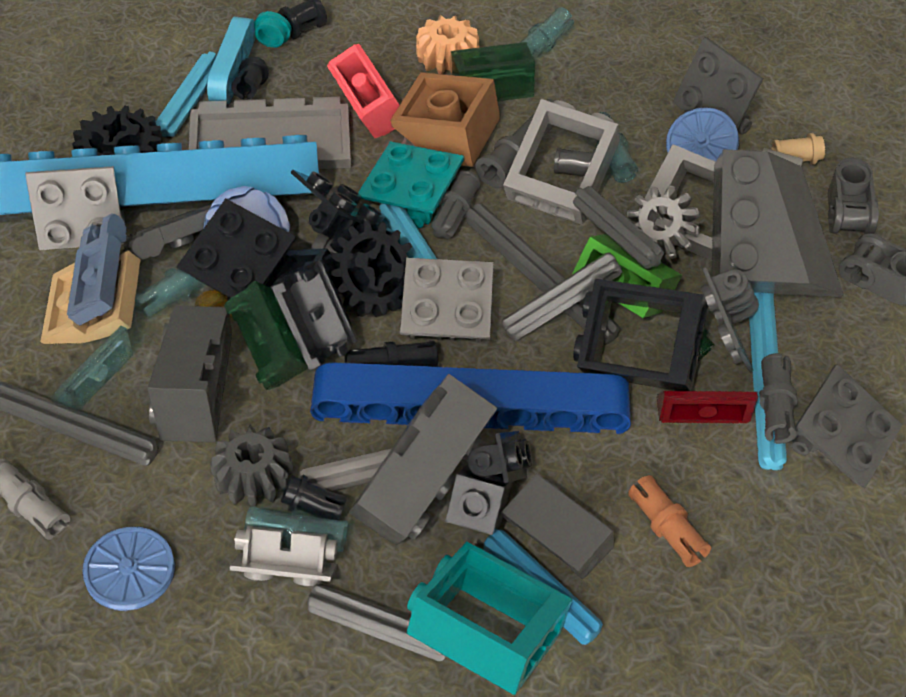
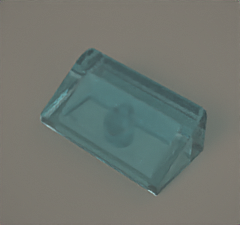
M121 325L56 390L50 400L80 410L133 356L127 328Z

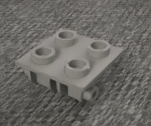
M114 166L25 173L39 250L80 247L83 229L92 224L101 228L103 224L101 221L111 213L119 215L125 223L124 211L120 210Z
M406 258L400 335H410V339H415V336L436 337V340H441V337H450V341H454V338L476 339V342H481V339L490 340L494 262Z

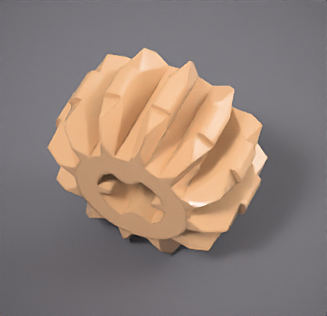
M440 15L438 21L426 20L425 27L419 28L416 36L418 62L425 65L426 71L437 68L438 74H443L445 70H450V73L456 76L459 68L469 72L472 63H477V58L479 57L477 29L470 26L469 20L458 21L456 15L451 19H445Z

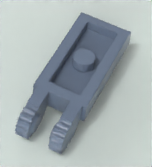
M111 213L104 217L103 221H101L103 223L101 228L92 224L83 229L84 232H82L83 236H81L80 247L76 253L67 310L68 318L79 326L97 316L104 315L113 307L120 247L122 243L126 242L127 236L125 234L127 227L123 219L116 215V213Z

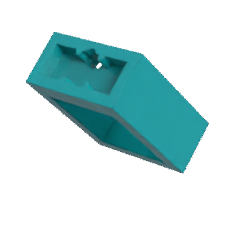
M466 541L453 556L447 554L442 558L434 572L433 578L428 584L421 582L413 591L407 604V609L412 613L406 634L515 696L559 637L573 599ZM462 590L525 625V628L511 644L446 606Z

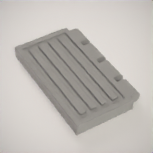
M340 96L313 97V105H306L305 98L274 99V106H267L266 99L234 100V108H228L227 100L199 101V108L190 110L189 150L199 149V142L223 140L224 148L241 147V139L266 138V145L283 144V136L307 135L308 142H317L319 169L351 168L348 104H340Z

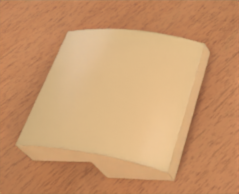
M129 250L119 255V268L114 292L115 299L112 309L104 315L97 316L80 326L69 319L67 315L75 263L54 273L40 342L43 344L86 343L106 338L131 328L141 260Z

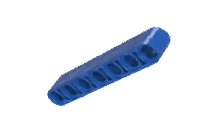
M326 363L315 370L310 409L312 416L318 421H324V418H340V422L370 423V420H386V424L408 425L426 398L450 374L497 407V410L484 428L508 429V425L524 426V430L554 431V427L570 428V432L600 433V429L616 430V434H621L631 426L629 382L619 375Z

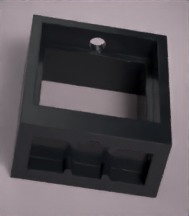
M595 279L593 291H587L584 297L582 314L587 320L584 335L579 334L575 341L574 361L578 362L577 367L583 373L619 375L633 384L674 391H692L709 307L703 294ZM612 302L681 312L669 373L600 362Z

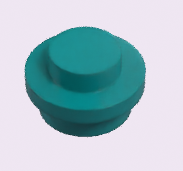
M262 12L254 22L257 40L267 47H279L290 38L292 32L291 25L285 17L278 13Z

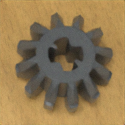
M250 424L246 433L241 435L231 429L228 436L229 441H217L215 448L216 456L211 457L210 468L212 475L215 477L216 489L220 494L228 493L229 500L234 505L240 502L244 496H247L248 503L254 509L258 502L257 496L263 495L264 498L273 503L276 497L275 489L285 490L289 481L288 475L292 474L293 460L288 452V444L285 442L284 437L275 438L270 427L261 433H256Z

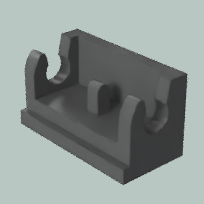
M537 473L502 511L503 518L511 525L519 527L567 564L581 579H584L614 548L612 529Z

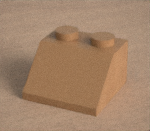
M421 72L390 120L391 125L416 147L463 155L464 161L461 166L473 167L500 119L494 79Z

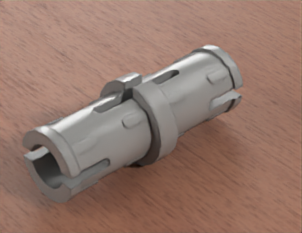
M0 459V495L8 503V509L15 516L20 517L22 515L47 540L53 539L69 526L67 522H70V516L45 495L46 491L40 483L25 478L7 459Z

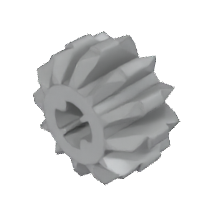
M670 185L666 189L664 196L661 197L658 188L652 186L650 188L652 199L646 201L643 196H636L635 201L641 207V210H628L627 217L631 221L637 222L635 225L661 248H665L669 258L673 259L677 257L675 245L678 243L686 250L692 247L690 241L685 237L686 234L699 235V226L691 223V221L700 217V212L698 208H688L692 201L688 193L676 198L677 190L674 186ZM667 214L672 224L669 228L664 225L665 230L660 231L654 222L658 217L660 220H663L662 215Z

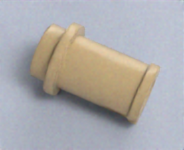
M808 133L807 138L772 141L773 147H771V150L803 158V162L810 161L811 165H815L817 160H823L825 157L824 139L822 136H815L814 133Z

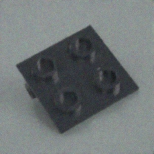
M292 169L291 174L322 201L319 207L309 215V224L315 232L335 240L338 237L343 238L341 232L351 226L356 229L359 224L369 221L373 229L374 226L384 220L385 216L381 212L365 203L362 205L359 202L362 196L352 188L340 184L337 189L333 187L334 184L319 173L312 171L307 176ZM386 226V234L389 235L393 231ZM358 243L354 247L361 250V248L365 247V243Z
M225 198L176 268L228 297L227 302L230 305L242 310L243 307L249 308L297 237Z

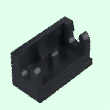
M323 259L281 274L271 288L309 370L321 366L325 359L337 353L339 357L344 356L350 351L352 345L358 342L359 339Z

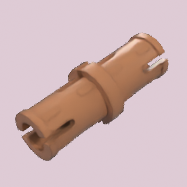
M648 475L640 478L637 482L647 494L644 491L640 492L633 484L628 495L651 520L650 528L658 537L664 536L686 567L699 564L702 560L695 552L699 551L706 558L711 551L709 543L688 522L686 510L678 503L673 504L656 483L653 476Z

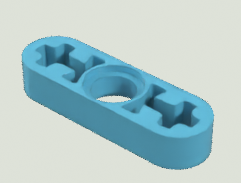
M236 16L232 18L209 74L207 85L209 101L227 100V104H230L234 95L232 83L238 76L241 62L248 58L255 41L254 19Z

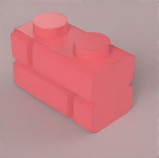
M354 44L329 61L327 67L372 136L378 138L394 130L390 120L400 104L361 45Z

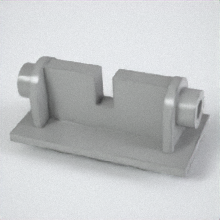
M248 525L246 530H237L235 549L243 550V553H240L232 562L230 571L244 572V577L248 579L264 581L273 579L275 575L293 577V582L299 585L315 586L316 584H323V581L330 582L337 569L336 563H327V560L336 559L338 541L330 540L328 534L293 531L291 534V546L288 549L282 548V529Z

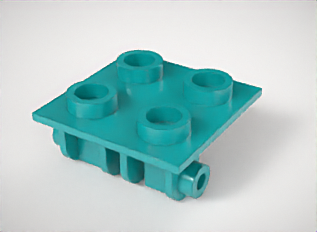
M390 141L358 193L362 196L361 199L407 208L408 215L416 227L422 228L424 224L428 225L431 222L432 214L439 207V203L450 183H453L456 173L464 161V156Z

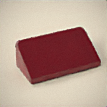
M663 391L657 394L656 397L659 421L662 423H749L758 394L757 392Z

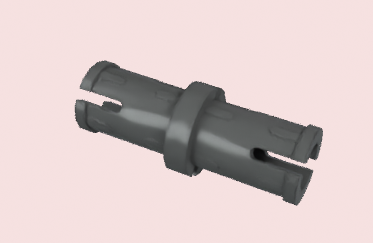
M773 353L767 355L761 361L764 387L759 392L760 405L765 413L766 439L768 441L773 439L774 430V443L784 444L792 441L796 436L793 409L797 404V391L791 383L790 358L788 356L783 358L782 367V354Z

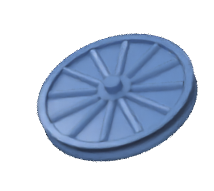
M696 108L682 114L674 121L667 134L666 148L667 152H669L672 144L717 161L723 149L738 150L739 135L735 123L724 112L714 108Z
M124 527L105 534L92 545L83 563V579L92 598L107 608L120 611L139 609L156 601L168 589L175 571V561L168 542L157 532L143 527Z

